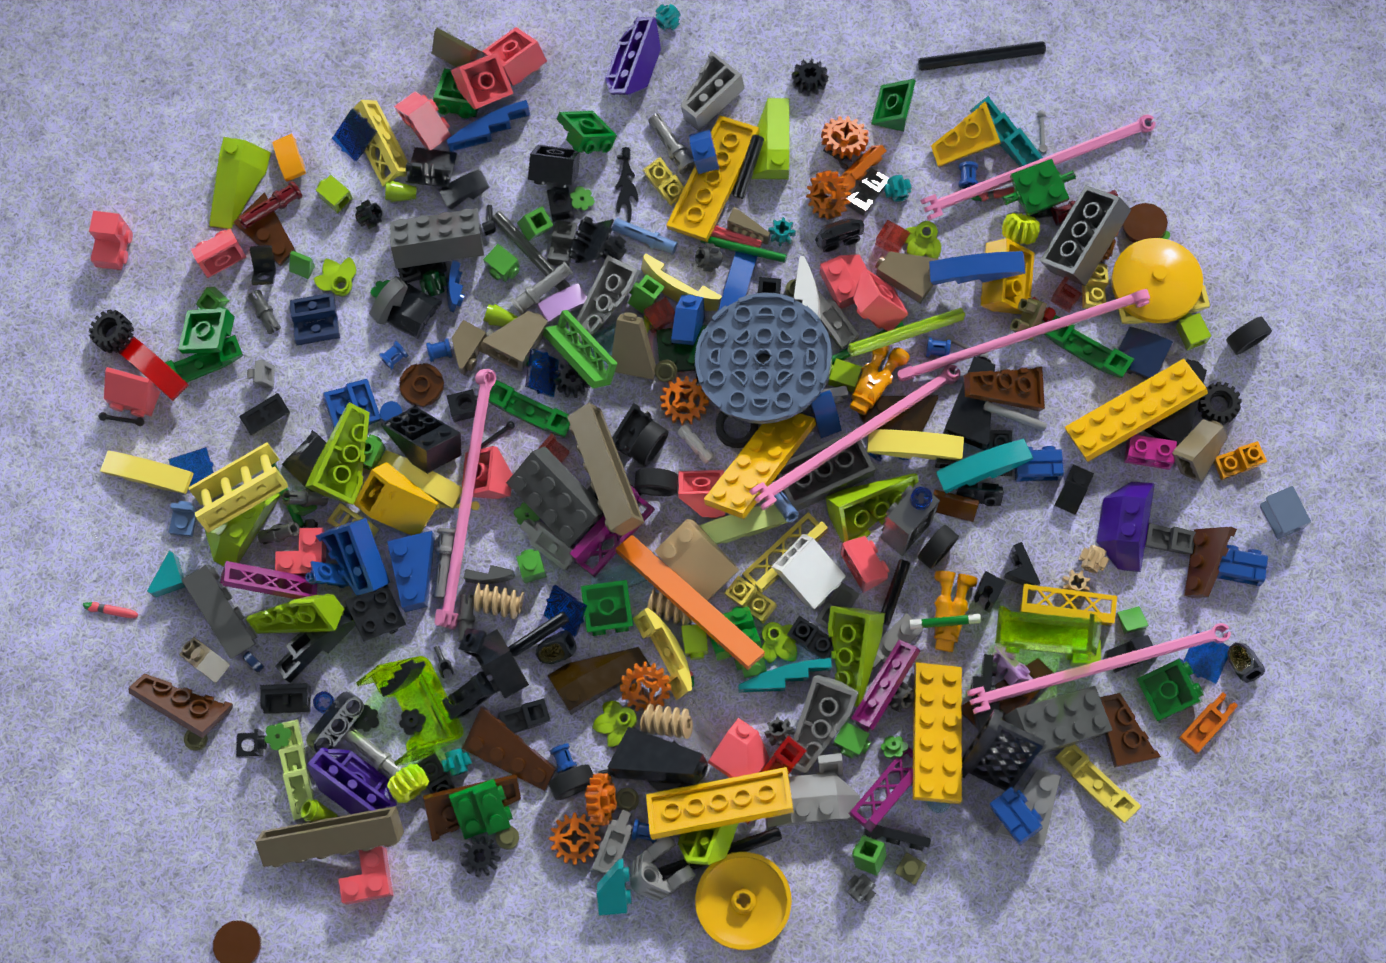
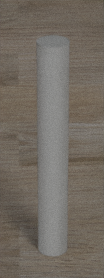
M988 401L984 404V410L1041 431H1045L1047 427L1046 422Z

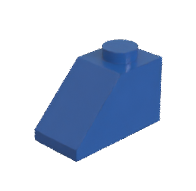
M706 130L689 135L698 174L720 169L711 131Z
M681 295L675 309L672 343L694 345L705 320L703 297Z

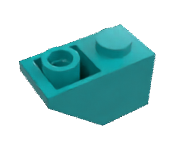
M618 859L597 883L599 916L628 913V904H632L631 889L626 890V882H630L629 867H624L623 859Z

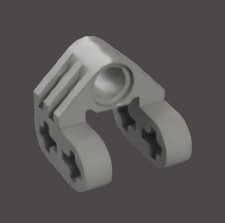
M671 836L663 837L642 852L632 862L630 878L632 889L636 893L655 901H660L674 893L696 876L688 865L663 882L662 875L655 864L652 863L676 846Z

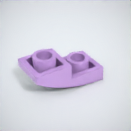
M578 283L546 298L537 305V308L542 316L548 320L549 324L559 320L561 312L564 310L571 312L582 308L587 296Z

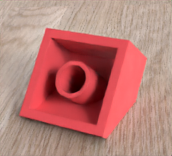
M517 27L482 51L485 56L498 53L508 81L512 86L522 82L525 77L537 71L547 62L538 41Z
M497 52L451 70L459 92L474 109L514 94Z
M231 229L220 231L212 239L202 241L195 248L191 249L198 265L207 278L246 258Z
M860 254L840 255L820 264L819 273L832 299L840 309L855 304L854 296L862 271L866 268Z
M865 268L861 273L854 296V302L858 308L856 311L863 319H870L877 328H884L887 331L893 330L908 315V312L895 288Z
M107 367L105 370L104 400L110 405L109 407L119 412H122L123 409L130 410L132 415L141 418L144 415L152 416L160 395L159 389L153 382L145 377Z
M866 536L842 543L840 552L863 593L886 581L889 576L887 573L890 572L885 561H880L876 553L878 550L872 540L868 541Z

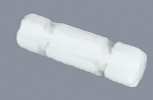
M686 424L680 427L678 435L685 439L686 444L696 455L699 454L701 461L705 464L711 461L713 453L706 449L705 444L695 433H692L690 427Z

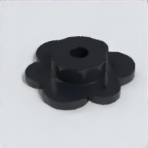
M364 705L362 713L353 723L356 729H363L364 732H369L371 728H376L379 725L378 711L371 709L369 705Z
M418 709L404 710L401 713L402 720H400L399 726L404 728L405 734L412 735L415 731H422V725L425 724L426 717L423 714H419Z

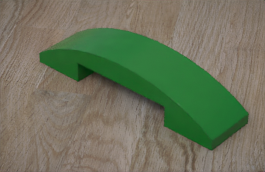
M1055 315L1054 318H1053V320L1058 319V318H1061V317ZM1073 324L1044 334L1056 345L1090 366L1118 378H1123L1134 361L1132 357L1116 348L1111 350L1075 330V325Z
M236 335L225 338L222 352L197 353L176 362L170 360L165 363L187 383L230 365L241 358L243 353Z
M498 380L492 386L488 401L490 404L546 432L563 438L566 437L570 426L567 417L569 414L557 408L552 409L516 392L514 388Z

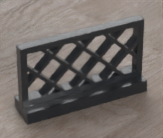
M994 709L962 757V778H965L969 773L1006 791L1010 787L1014 788L1044 747L1045 740L1001 720L1003 712ZM1001 730L1012 734V736H1004ZM1024 742H1029L1035 746H1026ZM1001 743L1004 748H996L994 744ZM1009 743H1017L1019 747H1011ZM1016 754H1024L1025 758H1018ZM986 755H993L995 759L988 760ZM1001 755H1009L1010 759H1003ZM993 766H1000L1002 770L995 771ZM1008 766H1015L1017 770H1009ZM977 767H985L987 771H983ZM999 777H1007L1009 783L1001 780Z

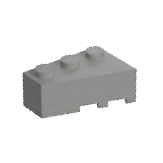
M710 51L705 66L700 69L695 84H692L680 105L684 120L698 131L703 129L745 89L742 74L713 51Z
M1036 770L1023 789L1022 793L1028 800L1025 804L1030 811L1035 809L1043 819L1040 822L1043 829L1023 844L1038 848L1044 846L1061 776ZM1001 824L994 836L1015 841L1005 826Z

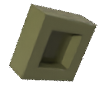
M906 852L894 873L915 886L927 864Z

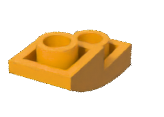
M292 133L272 142L286 182L306 174L303 158L299 154L297 142Z
M1256 441L1238 447L1235 451L1217 456L1213 463L1220 479L1223 480L1266 463L1267 460L1259 442Z

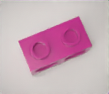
M1134 435L1126 442L1124 463L1170 470L1175 462L1172 452L1176 448L1177 441Z

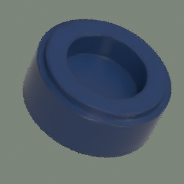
M249 651L242 656L257 673L265 667Z

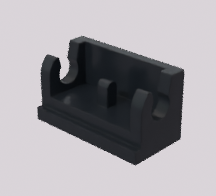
M279 393L239 417L252 436L287 415L290 411Z
M635 403L632 404L612 436L616 449L630 457L632 446L642 430L650 422L654 421L648 411L644 413Z
M985 571L979 582L980 587L974 597L975 603L979 601L981 595L984 598L988 597L984 610L990 613L1006 581Z
M481 671L471 677V680L454 693L448 695V698L445 697L442 702L449 714L448 717L450 720L466 716L494 695L495 691L485 673Z
M309 684L260 685V704L264 714L311 712V686Z

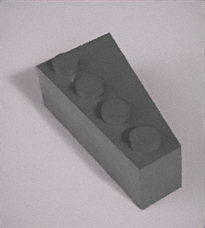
M204 565L181 580L229 658L232 659L256 644L254 639L257 636L251 626L246 627L242 620L245 618L244 614L238 606L235 607L231 601L233 597L226 586L223 588L219 579L221 577L217 570L210 565Z

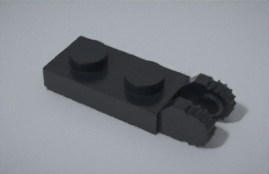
M877 825L871 833L866 828L864 829L865 835L875 840L883 836L887 837V843L900 845V842L903 841L910 843L909 848L923 851L924 847H930L931 839L928 837Z

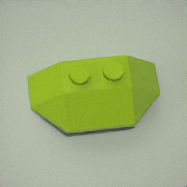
M280 493L273 495L209 533L205 530L214 562L223 567L226 561L240 563L279 500Z
M739 823L681 834L677 844L688 863L710 865L726 858Z

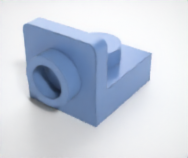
M178 501V504L171 503L170 508L173 510L169 533L193 537L196 522L195 512L198 510L192 506V503L187 501Z

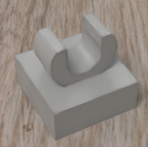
M256 360L255 369L247 370V379L253 378V382L265 388L274 387L275 366L264 360Z
M833 749V754L824 755L823 751L818 756L819 774L835 773L837 776H843L841 753L838 754L837 750Z

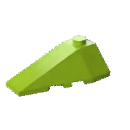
M767 98L757 125L760 130L759 136L764 138V142L751 179H789V98Z
M223 137L218 158L210 227L232 229L234 226L233 222L240 216L259 182L267 173L271 156L270 151L246 140Z
M350 402L347 404L320 454L305 487L325 497L351 505L354 504L363 484L362 471L363 463L365 462L364 451L370 412Z
M912 473L846 488L826 496L828 516L841 542L844 543L863 536L867 537L871 534L868 530L877 522L882 525L885 522L886 512L893 503L897 505L900 503L901 495L908 486L914 487L919 483L918 474Z
M334 594L313 595L295 599L249 615L246 620L257 634L335 631L344 608Z
M831 606L828 634L832 638L834 648L831 651L832 659H835L836 664L835 680L846 684L858 692L854 707H858L864 698L882 638L885 613L866 609Z

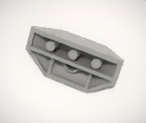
M835 773L789 777L794 813L768 817L767 825L768 828L855 820L849 815V812L859 802L860 795ZM860 807L857 812L862 816Z

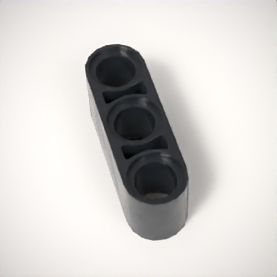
M345 691L341 693L308 733L306 738L307 745L316 753L320 748L333 749L364 709L363 701L351 692ZM353 700V705L347 709L348 702ZM339 719L338 724L335 727H331L333 721ZM324 737L323 743L319 746H316L317 741L320 738Z

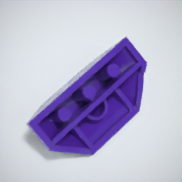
M654 16L637 17L634 20V24L627 29L618 41L605 76L608 91L611 95H629L648 87L661 51L657 21Z
M1131 481L1103 498L1096 542L1106 551L1108 558L1119 570L1141 572L1155 487L1154 483Z
M320 748L307 764V768L319 791L350 814L397 806L396 800L392 797L387 787L389 778L375 770L373 766L351 750Z

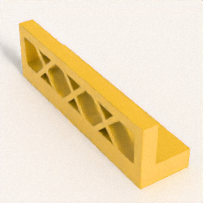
M1024 584L1019 614L1112 626L1115 624L1117 596ZM1028 590L1037 591L1043 600L1037 604L1027 603ZM1054 594H1061L1066 603L1061 607H1055L1048 598ZM1077 597H1084L1090 605L1084 610H1078L1072 601ZM1090 598L1097 600L1095 602H1092ZM1100 600L1111 601L1110 614L1100 612L1095 604ZM1043 602H1046L1049 606H1047V605H1041V604H1042Z

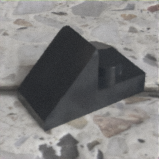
M1073 464L1054 506L1076 515L1094 473Z
M1020 542L1013 545L1011 548L1012 553L1009 554L1013 565H1018L1019 568L1005 573L1003 578L1020 585L1040 586V580L1023 543Z
M1149 635L1132 638L1127 643L1109 649L1105 653L1108 658L1151 647L1153 644ZM1147 660L1113 669V671L1117 673Z

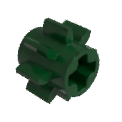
M438 269L424 272L422 274L423 279L419 280L422 292H428L429 296L443 293L445 291L444 286L448 285L445 274H439Z

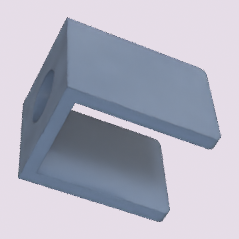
M1293 486L1267 496L1266 501L1260 504L1277 540L1300 531L1311 523Z

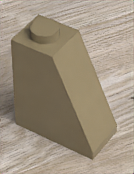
M889 251L886 257L881 256L875 266L877 268L876 276L921 304L933 287L930 280L929 261L940 259Z
M527 311L484 338L482 353L522 372L542 340L544 328L547 327L548 320L540 314Z
M629 312L620 314L616 322L611 355L618 363L615 372L653 380L656 363L643 318Z
M1203 419L1174 449L1172 455L1181 474L1199 482L1203 481L1228 438L1222 424L1217 421L1209 422Z

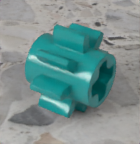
M661 4L655 10L657 25L665 31L667 28H670L673 31L680 25L678 21L681 14L674 5L669 4L665 6Z
M895 175L887 179L888 184L884 185L886 198L892 197L893 202H900L909 197L908 193H911L912 189L909 179L904 180L902 175Z
M785 217L779 221L773 220V227L768 228V232L773 234L771 242L776 240L779 242V247L785 242L791 244V237L796 235V231L791 230L793 222L788 223L785 221ZM780 229H784V234L779 233Z
M462 748L446 752V759L441 761L444 772L450 771L451 776L468 772L467 765L472 764L469 753H463Z

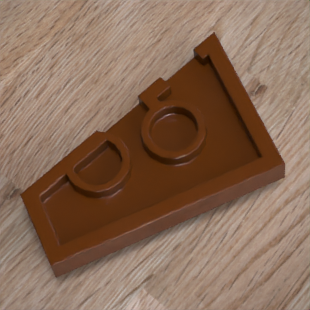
M265 192L242 214L266 201L268 198ZM275 211L255 222L247 229L243 228L238 218L233 222L257 246L271 245L274 260L279 266L290 257L291 251L296 252Z
M1232 526L1194 529L1196 532L1193 537L1194 549L1193 554L1190 555L1184 596L1190 598L1209 597L1219 574L1218 566L1222 556L1226 557L1229 548H1226L1231 536L1234 537L1237 531Z
M1121 693L1100 697L1112 727V731L1106 733L1105 736L1114 768L1160 758V754L1150 744L1146 732L1141 730L1135 720V715Z

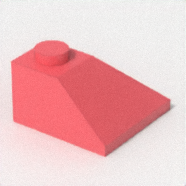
M496 446L480 450L473 497L500 499L511 496L512 489L506 482L513 474ZM468 452L465 453L463 479H462V488H463V482H464V476H465V470H466Z
M724 470L679 471V499L702 517H725V512L705 505L704 501L706 495L724 474Z
M738 718L707 763L727 777L733 778L759 773L770 758L759 732Z

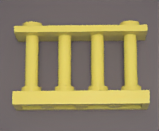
M268 442L188 487L199 504L204 506L195 512V516L208 533L288 487L286 480L277 468H272L271 466L280 459ZM263 470L264 473L252 479L251 476ZM243 481L244 484L232 491V487ZM222 493L224 494V496L212 502L213 498Z

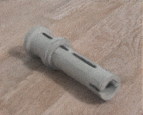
M659 113L652 115L648 122L669 151V158L674 160L678 166V172L685 174L693 169L695 162L686 152L687 148L685 145L677 141Z
M564 261L563 264L533 287L527 286L522 294L515 299H510V301L522 315L534 303L538 304L541 296L572 274L573 271Z
M437 529L439 543L435 549L438 555L434 598L444 599L456 529Z
M353 726L342 737L374 764L375 770L382 771L389 778L393 777L396 772H399L402 767L406 768V766L399 765L393 760L390 753L382 752Z

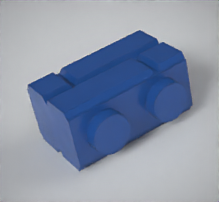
M1028 446L1034 459L1014 468L1015 482L1059 481L1064 476L1062 449H1056L1055 446H1044L1042 450H1033V447Z
M1227 545L1226 548H1229L1226 557L1222 556L1217 578L1261 586L1266 578L1268 555H1262V551L1256 549H1248V552L1240 551L1237 546Z
M1010 787L990 802L989 807L1020 846L1043 829L1040 823L1043 819L1035 809L1030 811L1025 804L1028 800L1020 790L1015 791Z

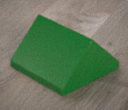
M908 79L881 85L871 124L904 132L916 80Z

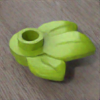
M923 221L917 227H908L900 235L899 241L908 244L907 254L924 256L926 254L929 258L938 259L941 253V243L937 238L938 229L931 221ZM929 228L931 230L930 235H923V229Z
M348 257L340 265L326 258L322 267L323 275L314 278L315 284L323 291H332L337 296H346L352 290L353 284L351 280L356 275L354 261L351 257ZM345 283V287L339 289L338 284Z
M769 622L762 628L761 636L764 642L761 649L765 651L764 659L769 664L777 656L785 661H796V642L787 636L793 625L781 626L777 622ZM772 629H775L777 632L775 638H772L770 635Z
M611 700L603 703L604 714L599 715L595 719L592 728L599 733L607 734L608 747H615L620 744L628 726L633 728L636 725L637 714L633 709L623 707L619 702ZM624 715H628L626 722H622Z

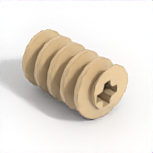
M479 582L474 594V610L479 612L483 607L484 613L488 614L492 609L494 616H497L501 611V615L504 618L510 612V617L514 620L521 612L525 592L522 591L521 595L517 597L516 590L513 589L512 593L508 595L507 588H504L499 593L498 586H495L491 592L489 584H486L482 590Z
M655 587L653 588L647 608L653 612L656 610V615L660 618L665 613V621H669L673 616L674 624H678L681 619L682 626L688 625L690 622L692 623V620L660 591L656 594Z
M649 704L641 716L640 731L648 732L649 734L657 733V735L661 736L665 734L668 737L674 735L677 738L684 737L685 739L690 738L692 734L693 720L689 716V710L686 708L683 710L682 715H680V708L678 707L674 709L672 714L670 706H667L663 712L661 705H658L654 711L653 704Z

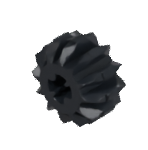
M813 58L810 59L809 63L803 59L801 65H795V71L792 73L791 78L794 80L793 86L799 87V94L806 90L807 96L811 94V91L817 95L819 94V89L824 90L826 88L825 83L828 82L829 76L827 75V68L822 67L821 61L815 64Z
M561 363V370L555 371L557 378L554 379V384L559 385L557 387L558 392L565 391V397H569L571 392H573L574 398H578V391L585 395V388H590L591 386L569 363L568 366ZM570 376H575L576 381L571 382Z
M481 836L479 844L477 839L473 837L471 838L472 847L467 843L464 844V847L469 850L468 853H460L461 857L468 858L462 861L461 865L463 867L470 865L467 869L469 874L473 873L476 868V877L481 876L482 869L484 874L489 876L490 871L488 867L490 866L493 870H497L498 867L492 862L501 861V857L493 855L498 853L500 848H492L494 845V840L492 839L486 844L485 836ZM478 851L480 853L485 851L484 856L486 859L483 862L479 860V863L476 862L477 857L475 855Z

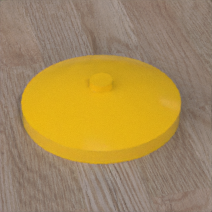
M1149 238L1133 243L1119 255L1112 271L1111 285L1116 299L1147 289L1150 295L1149 304L1138 308L1136 304L1123 307V309L1133 317L1145 322L1168 323L1184 317L1194 308L1202 292L1203 274L1197 259L1185 247L1171 240Z
M752 852L727 854L726 858L712 863L701 876L695 895L697 916L706 933L717 943L735 950L760 948L774 940L784 929L790 916L792 905L789 883L780 868L768 858Z

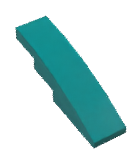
M989 96L969 110L973 113L986 101L1001 142L999 146L1019 167L1043 158L1021 128L1017 129L1005 112L1001 113Z
M1023 438L957 461L936 471V474L947 494L965 484L971 486L988 477L994 479L1034 458Z
M831 658L806 660L761 673L739 684L738 693L785 691V682L808 681V672L831 671Z

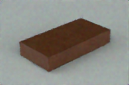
M934 489L933 495L940 500L935 513L974 522L979 500L952 493L946 494L944 491Z

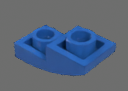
M454 260L449 270L448 285L446 287L449 311L453 313L456 306L461 307L465 294L461 293L463 285L459 284L463 273L459 271L461 263Z
M828 390L820 393L810 406L816 421L818 434L822 439L840 432L842 429L832 392Z

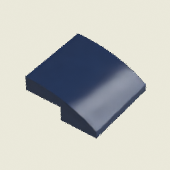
M333 292L290 300V312L296 346L341 338Z
M1129 327L1118 349L1134 359L1126 373L1130 375L1134 373L1144 379H1149L1158 374L1173 341L1149 331Z

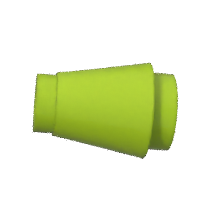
M392 180L391 183L386 182L385 200H391V202L416 200L417 186Z
M489 304L483 321L488 322V325L503 327L518 316L496 304L494 306Z
M316 799L307 800L301 809V817L306 822L338 817L337 813H334Z

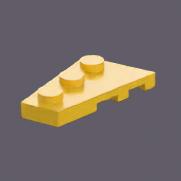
M986 101L931 145L938 167L1001 144Z

